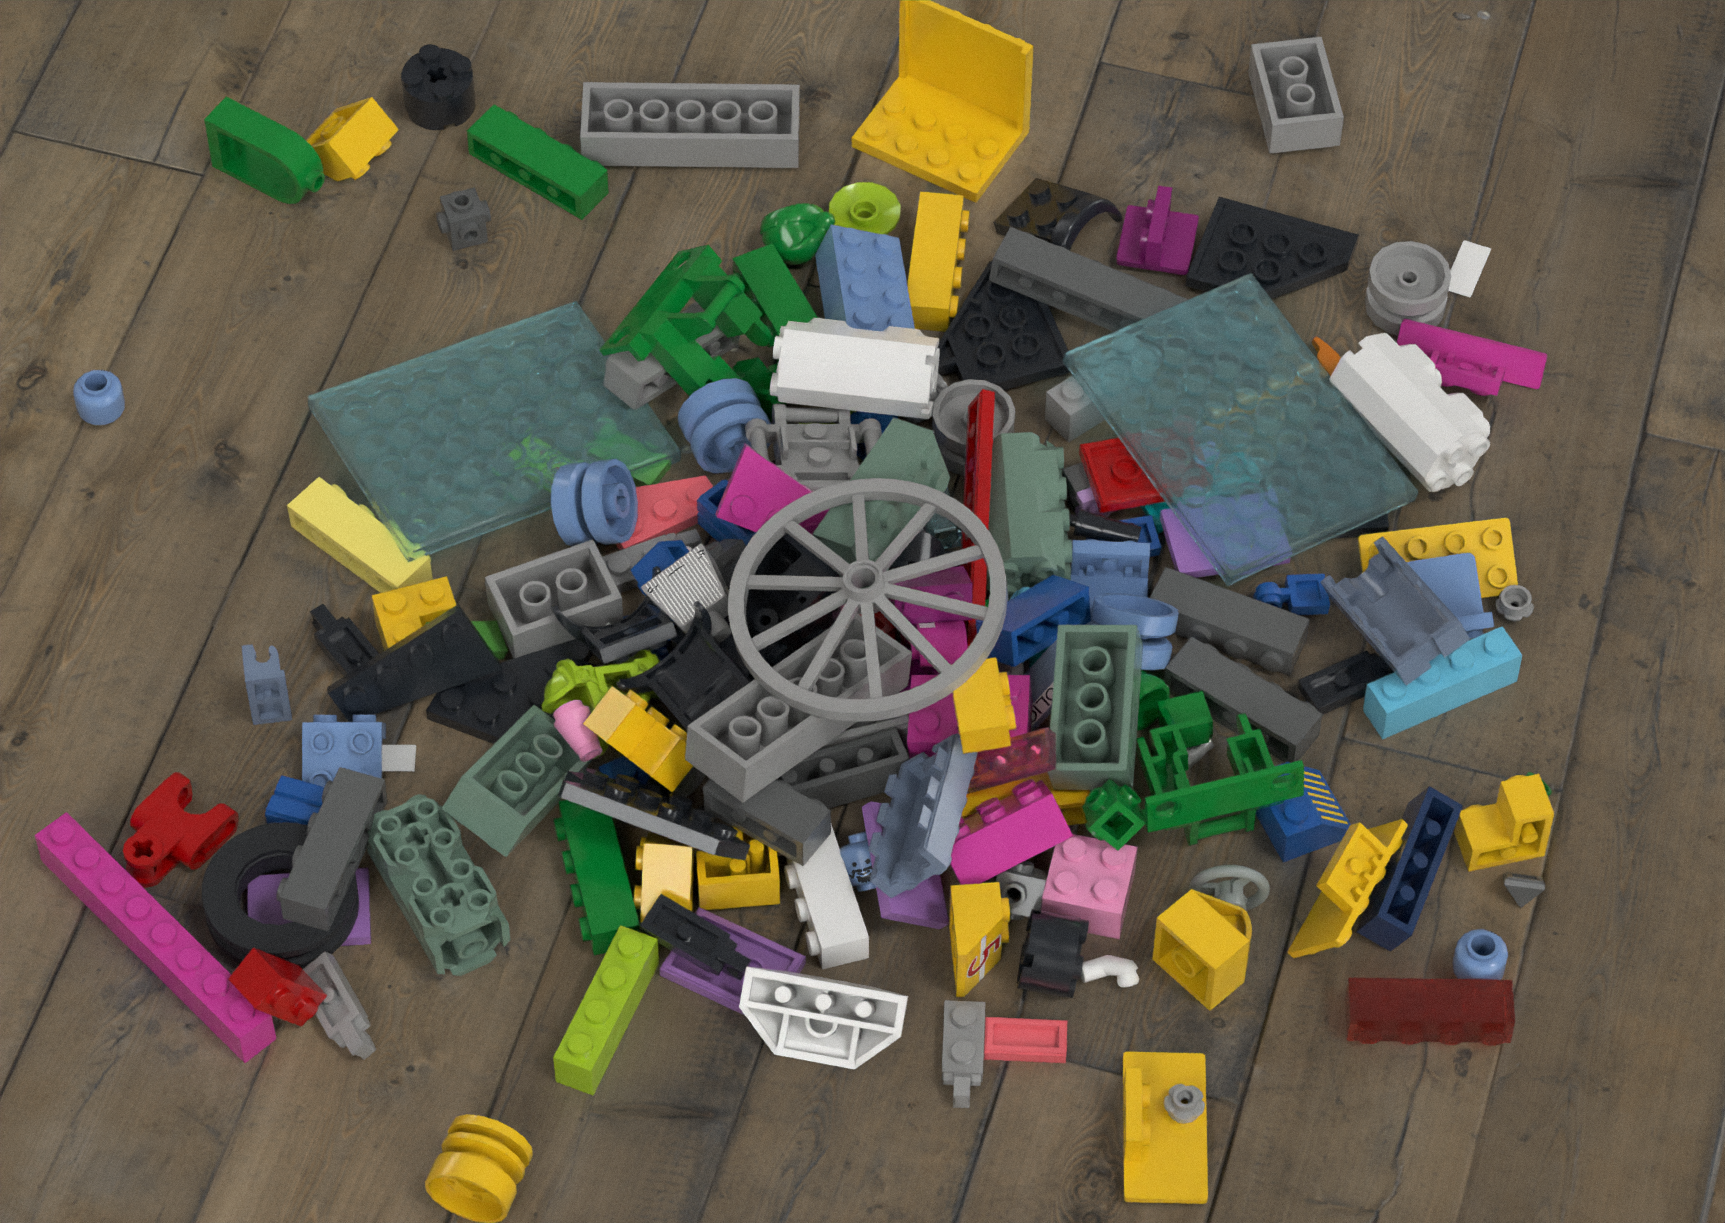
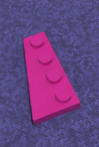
M745 443L715 514L720 519L757 532L774 514L793 501L813 491L793 479L784 470L765 459ZM830 509L811 516L799 523V525L813 535Z

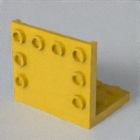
M900 0L899 77L852 136V147L950 192L964 195V198L977 203L1029 133L1034 46L1020 38H1015L1001 32L991 25L983 24L963 15L959 11L951 10L931 0Z

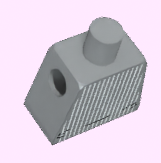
M702 543L641 586V589L649 599L684 634L688 632L695 615L694 603L696 601H699L708 611L712 621L711 634L719 643L731 634V628L724 619L728 616L729 590L716 561Z

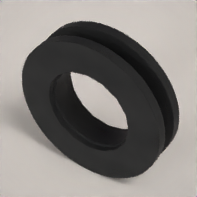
M278 822L256 826L230 839L210 861L202 882V902L207 926L217 946L236 962L241 963L254 947L294 963L303 969L324 951L330 954L334 953L350 935L359 910L356 874L350 883L329 932L297 922L282 925L263 924L248 917L240 907L241 894L252 880L267 872L279 869L292 870L293 854L298 845H304L308 836V825Z

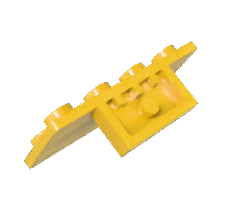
M1508 518L1364 534L1358 537L1362 573L1366 571L1369 560L1379 553L1374 542L1383 536L1406 562L1471 553L1476 561L1481 598L1499 596L1507 586L1518 585L1511 526Z
M1403 819L1367 829L1360 822L1349 826L1316 885L1321 890V893L1288 950V954L1292 958L1308 954L1313 955L1333 947L1339 948L1350 939L1353 932L1351 929L1358 915L1367 908L1369 895L1374 886L1382 880L1386 873L1385 866L1392 854L1402 845L1403 839L1401 837L1408 827V824Z
M1123 1053L1124 1201L1139 1203H1207L1206 1059L1203 1053ZM1174 1085H1193L1202 1092V1101L1205 1103L1203 1113L1193 1122L1178 1123L1166 1111L1164 1098L1169 1095L1168 1091ZM1183 1099L1181 1103L1188 1104V1100Z

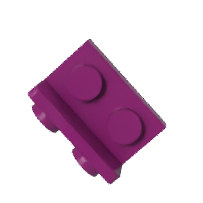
M1158 185L1155 200L1148 199L1147 207L1127 206L1116 257L1117 265L1181 275L1188 274L1199 216L1171 211L1173 187Z

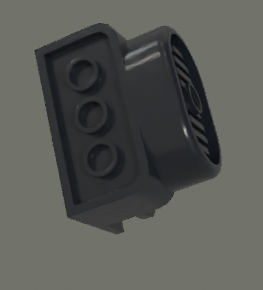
M788 533L782 536L767 552L754 574L840 577L836 571ZM742 552L721 574L728 590L730 589L735 566ZM749 589L746 603V621L750 637L753 638L837 591ZM840 607L758 652L771 667L775 666L833 626L841 612ZM728 615V616H726L724 619H725V621L727 622V624L730 626L729 615ZM674 625L677 636L671 638V640L678 645L686 634ZM731 631V634L720 644L753 681L755 678L744 665L737 651Z

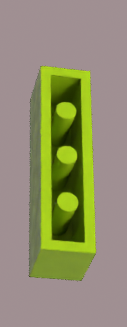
M623 926L619 927L553 1057L555 1080L557 1083L594 1095L659 965L657 938Z

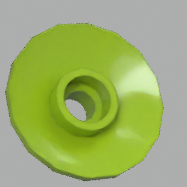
M857 182L847 185L836 192L829 203V213L834 215V225L887 235L895 229L900 220L901 205L896 195L885 186L873 182Z

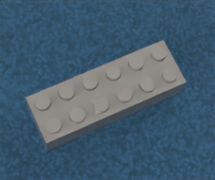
M583 82L580 131L581 155L599 162L602 166L799 168L800 85Z
M858 613L854 616L811 692L842 699H870L862 616ZM832 626L772 668L785 679L798 686ZM876 627L883 697L891 696L908 686L912 652ZM755 679L688 725L685 760L743 803L856 722L826 719L800 711L776 698Z

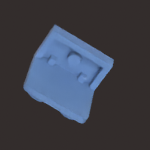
M1095 539L1073 540L1071 581L1089 586L1091 614L1094 597L1099 594L1124 593L1147 597L1150 543H1138L1135 541L1108 542ZM1091 617V621H1090L1089 623L1085 624V625H1098V624H1097L1096 622H1094V621L1092 620V617Z
M1462 553L1407 562L1461 622L1469 638L1483 635L1484 628L1494 627L1492 612H1483L1474 555Z
M313 715V722H302V781L325 787L329 780H334L339 767L382 779V739H386V723L376 722V715H353V722H337V715Z

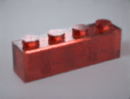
M1348 978L1345 994L1347 1041H1359L1363 1044H1375L1379 1041H1398L1407 1045L1420 1042H1441L1445 1045L1471 1042L1483 1043L1488 1046L1511 1043L1516 1023L1512 980Z

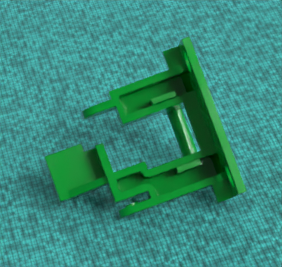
M709 245L678 251L599 351L603 356L629 351L638 362L644 361L648 354L651 353L689 397L703 386L721 379L737 378L746 381L754 389L761 403V408L771 422L773 404L787 405L784 402H779L778 396L770 395L772 374L776 373L778 364L766 367L761 359L757 357L737 361L731 369L719 355L711 357L695 340L703 335L710 334L717 325L727 338L745 334L754 344L766 346L772 339V333L759 319L763 313L744 293V283L734 275H727L719 266L722 259ZM691 297L704 310V312L679 313Z
M1203 691L1157 701L1160 728L1150 730V751L1154 757H1151L1144 737L1136 739L1137 757L1151 796L1145 797V809L1141 810L1148 833L1162 829L1169 831L1184 827L1187 843L1191 846L1197 844L1198 840L1241 829H1244L1245 832L1254 831L1257 809L1282 804L1287 799L1304 796L1303 761L1274 766L1261 730L1252 731L1245 713L1236 715L1239 736L1227 738V757L1235 776L1190 786L1185 772L1188 770V752L1186 748L1210 743V739L1213 736V720ZM1240 811V814L1200 823L1204 819Z

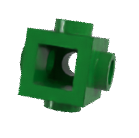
M1109 778L1101 787L1094 788L1082 805L1087 820L1085 823L1086 828L1095 838L1100 841L1104 839L1119 851L1146 824L1139 805L1141 803L1140 797L1129 786L1123 785L1120 787Z

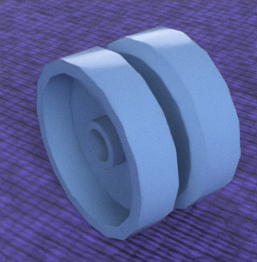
M737 378L721 379L703 386L691 394L678 412V425L686 440L691 444V451L697 463L703 470L712 473L732 472L744 444L746 443L752 448L751 442L746 437L745 426L747 422L756 418L764 420L767 424H771L761 408V403L754 389L748 382Z
M607 459L598 460L591 464L578 462L560 466L554 476L551 488V509L554 524L565 544L572 547L594 540L595 544L602 543L607 545L623 543L630 539L635 531L638 518V499L632 475L622 461Z
M1103 593L1094 597L1091 617L1098 625H1137L1143 643L1141 670L1165 669L1170 663L1173 647L1172 643L1165 637L1176 631L1179 615L1178 609L1156 599L1132 594Z

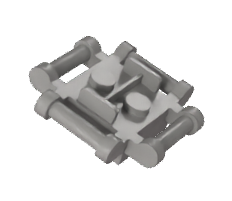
M773 404L772 424H767L764 420L756 418L747 422L745 426L746 437L758 454L769 461L766 443H774L773 450L776 465L812 491L850 481L860 466L856 456V443H865L868 455L882 435L881 425L876 419L869 418L863 420L860 424H851L850 410L835 408H786L785 404ZM787 423H811V424H787ZM819 423H836V424H819Z

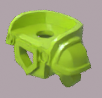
M645 649L638 651L623 663L592 667L591 665L577 666L572 660H561L556 664V670L545 687V700L542 704V710L552 714L567 702L581 700L583 705L588 706L592 713L612 686L622 694H627L616 685L620 679L637 676L658 664L660 660H658L656 654H651L650 650ZM654 691L637 694L646 702H649L650 698L660 699ZM599 736L598 739L602 752L594 759L602 756L609 747V744Z

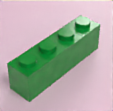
M493 104L467 130L468 149L471 156L581 220L609 193L607 169L599 162L590 160L577 153L568 144L558 142L548 136L542 129L534 128L522 121L511 111H505Z
M773 243L733 258V274L731 275L738 277L744 283V293L763 313L759 319L772 333V339L766 345L768 348L774 347L775 337L779 336L781 326H786L788 321L808 323L813 318H818Z
M569 800L558 801L560 817L553 818L557 841L565 840L567 850L561 851L566 875H574L575 884H570V892L574 908L582 907L584 917L578 918L582 941H590L594 956L607 952L620 926L639 932L640 928L611 816Z

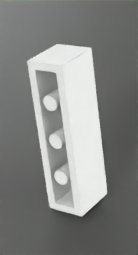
M831 825V834L804 866L787 857L788 865L784 866L787 885L789 889L796 888L799 897L795 899L798 919L800 923L806 921L810 931L805 933L809 953L811 956H818L822 969L869 958V936Z

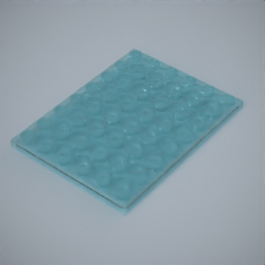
M1252 273L1070 350L1064 355L1063 363L1227 586L1416 500L1418 490L1359 413L1330 383V375Z
M577 301L308 396V407L408 562L551 510V488L554 476L560 466L578 462L591 464L598 460L617 459L626 465L634 479V477L668 463L669 466L681 460V450L648 403L634 410L603 385L606 371L605 364L610 355L603 356L599 351L605 341Z

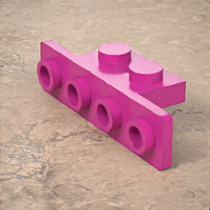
M1408 319L1402 320L1397 340L1399 346L1416 344L1435 364V369L1441 374V386H1460L1468 388L1472 393L1481 396L1490 394L1497 396L1503 381L1539 389L1547 361L1546 353Z

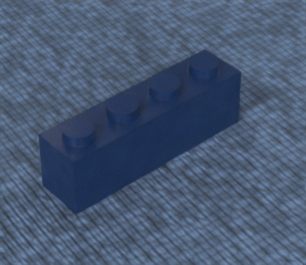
M1430 786L1407 804L1402 819L1408 824V827L1401 837L1403 839L1402 845L1390 857L1385 866L1386 873L1382 880L1374 886L1369 904L1356 931L1357 933L1390 952L1412 936L1463 805Z

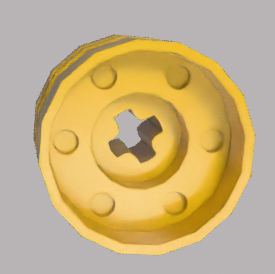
M466 1114L457 1116L451 1122L448 1135L442 1142V1153L434 1160L425 1180L426 1191L435 1202L460 1217L483 1223L501 1222L507 1216L516 1196V1184L523 1179L525 1168L532 1159V1147L525 1137L516 1130L497 1120L480 1115Z

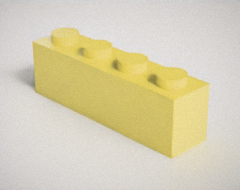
M318 477L287 505L292 528L380 593L433 580L429 554L421 546H413L403 539L400 532L390 524L385 526L377 520L368 507L363 504L358 506L351 501L338 485H330Z

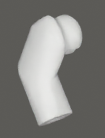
M1105 955L1083 962L1080 977L1084 983L1110 975H1117V983L1123 988L1136 985L1139 982V976L1136 972L1138 967L1133 960Z

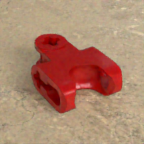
M174 772L139 804L130 819V826L136 833L124 843L123 856L127 863L126 871L143 888L159 884L180 862L191 870L200 868L237 831L239 814L225 803H219L211 810L202 814H190L184 811L185 807L192 801L193 794L191 780L180 772Z

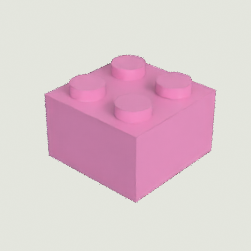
M1073 834V837L1055 845L1042 897L1041 910L1089 920L1088 933L1120 939L1135 875L1138 847L1124 845L1118 851L1105 840L1100 841L1095 838Z

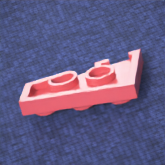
M706 475L636 487L638 518L635 531L628 541L616 544L619 550L662 535L676 534L697 524V514L699 512L697 510V499L713 487Z

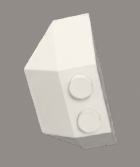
M747 966L739 1008L774 1055L856 1069L901 1037L908 996L872 986L789 971Z

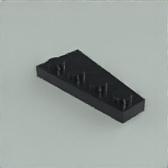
M457 604L328 686L327 691L348 722H353V715H374L500 671L502 670V665L463 609Z

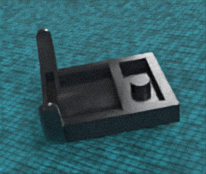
M1035 178L993 223L997 234L1006 236L1009 228L1013 227L1054 245L1065 247L1070 251L1079 232L1093 217L1107 212L1113 220L1120 222L1122 215L1115 204L1108 199Z
M658 566L653 567L652 578L661 573ZM647 595L639 607L629 616L605 626L578 624L564 616L556 604L551 606L560 624L573 637L584 643L604 664L622 663L631 657V653L644 648L645 650L661 648L668 643V639L677 636L673 621Z
M699 601L694 603L695 615L693 622L676 648L649 670L631 678L620 679L616 684L620 690L626 693L629 690L636 694L654 691L686 730L689 724L752 682L748 675L711 634V617Z

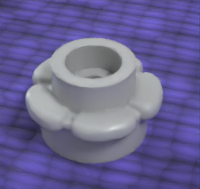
M1510 585L1504 588L1499 595L1500 598L1495 603L1498 613L1503 614L1510 621H1520L1522 617L1527 618L1533 613L1534 605L1531 603L1532 596L1530 592L1520 585Z
M1174 1085L1169 1089V1095L1164 1098L1166 1111L1178 1123L1193 1122L1203 1113L1205 1103L1202 1101V1092L1193 1085ZM1181 1100H1188V1104H1182Z

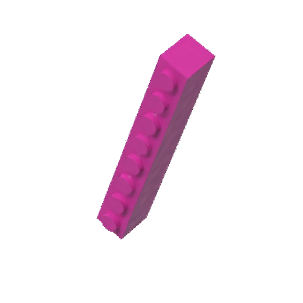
M67 812L35 835L41 861L244 1063L248 1062L276 1040L272 1015L256 1010L228 980L231 974Z

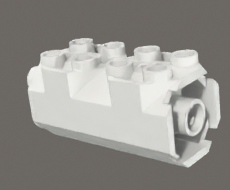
M813 318L808 323L788 321L786 326H781L780 334L775 337L773 359H779L776 373L772 374L770 395L778 396V401L784 403L929 419L934 405V401H929L930 394L936 392L938 379L939 338L927 337L919 329L893 326L887 327L884 331L855 329L849 327L845 321Z
M1387 333L1366 336L1359 342L1362 349L1355 355L1351 350L1345 353L1330 376L1329 381L1334 387V393L1429 492L1448 488L1454 483L1456 486L1465 484L1474 473L1472 468L1479 457L1490 447V442L1487 439L1490 434V425L1483 417V412L1464 393L1446 394L1440 388L1442 384L1440 372L1435 369V364L1416 344L1399 346Z

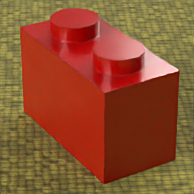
M254 947L228 978L256 1010L301 1027L316 1014L318 1006L327 997V994L300 966Z

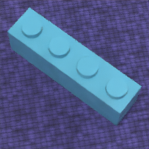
M1499 627L1467 641L1445 658L1442 654H1439L1429 662L1431 668L1407 686L1395 672L1367 684L1363 711L1383 740L1517 682L1522 654L1505 629Z

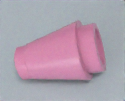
M573 700L563 704L554 711V727L579 756L580 760L586 762L600 755L602 748L597 734L583 724L591 714L590 708L584 706L581 700Z

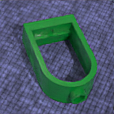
M227 96L204 119L212 167L286 204H296L309 190L316 193L322 187L325 180L322 161L314 148L295 131Z

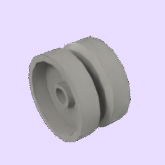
M1396 242L1382 248L1373 257L1369 269L1368 287L1365 296L1367 315L1376 326L1394 335H1399L1403 319L1437 326L1443 319L1447 304V293L1451 280L1448 262L1440 252L1418 242Z
M968 379L955 382L942 390L934 401L932 414L933 434L947 470L960 476H965L968 405L982 389L995 392L993 445L994 438L999 434L1014 433L1015 407L1011 397L1000 386L985 380Z

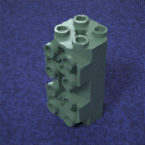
M1032 432L1001 433L994 438V445L992 446L989 532L995 540L1003 559L1008 601L1020 588L1033 587L1052 575L1071 580L1072 541L1068 539L1067 535L1070 527L1069 509L1065 508L1064 502L1067 499L1066 477H1062L1061 470L1064 469L1063 447H1055L1048 441L1045 446L1040 443L1039 436ZM987 569L986 588L990 592V576Z
M418 794L402 805L374 814L372 828L367 832L369 835L367 852L437 974H445V969H450L453 975L462 976L490 963L497 956L494 948L499 942H501L503 947L511 940L509 923L498 906L497 893L483 868L474 865L462 845L461 831L453 817L442 809L443 806H440L435 800L427 798L426 795Z

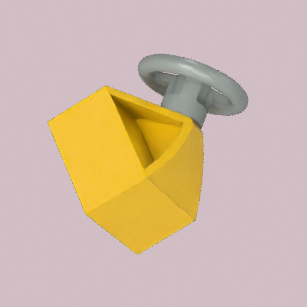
M1220 865L1211 867L1194 876L1190 882L1189 891L1157 917L1152 960L1209 1011L1245 981L1252 937V925L1247 910L1256 908L1267 899L1270 892L1268 880L1260 872L1244 866ZM1233 877L1231 880H1225L1220 883H1207L1216 878ZM1251 881L1258 887V890L1254 895L1247 898L1243 894V887Z

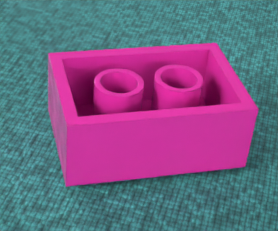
M911 675V689L926 683L938 675ZM1007 675L1011 705H1013L1017 728L1009 730L1011 746L978 751L974 767H978V763L1016 765V768H1030L1033 705L1030 675ZM952 693L930 706L909 713L907 745L910 759L923 752L929 757L935 755L936 753L932 751L934 745L953 734H959Z
M1033 779L1024 781L1012 789V795L1000 801L997 797L986 800L976 807V813L964 819L961 816L959 822L960 829L954 841L951 853L952 861L950 863L960 885L980 884L1073 837L1053 794L1042 780L1036 783Z

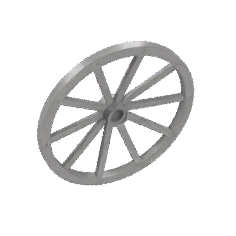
M858 479L833 484L806 494L788 504L762 525L743 550L735 566L728 595V615L734 642L744 665L752 676L776 698L800 711L826 719L854 722L878 721L916 712L936 703L963 685L980 668L994 648L1002 631L1006 617L1008 589L1003 559L995 540L982 521L966 506L949 495L926 485L897 479ZM886 500L920 506L921 509L875 562L869 560L865 501ZM853 503L857 561L851 564L847 563L801 527L799 523L827 509ZM935 513L958 526L975 544L972 547L886 571ZM788 533L843 577L754 574L767 552L782 536ZM983 558L990 576L989 605L985 607L894 584ZM749 589L837 591L753 638L750 637L746 621V603ZM887 598L981 620L983 623L971 645L960 658L950 665ZM844 605L798 686L777 673L758 652ZM880 611L940 674L913 689L883 697L874 613ZM856 613L861 614L870 699H842L811 692Z

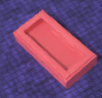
M985 1018L984 1060L1066 1063L1067 1020Z

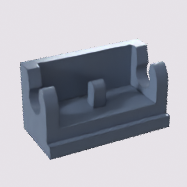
M252 644L242 646L245 683L253 725L292 720L285 672L280 670L277 649L271 645L269 647L270 659L267 662L260 663L256 661L257 656Z

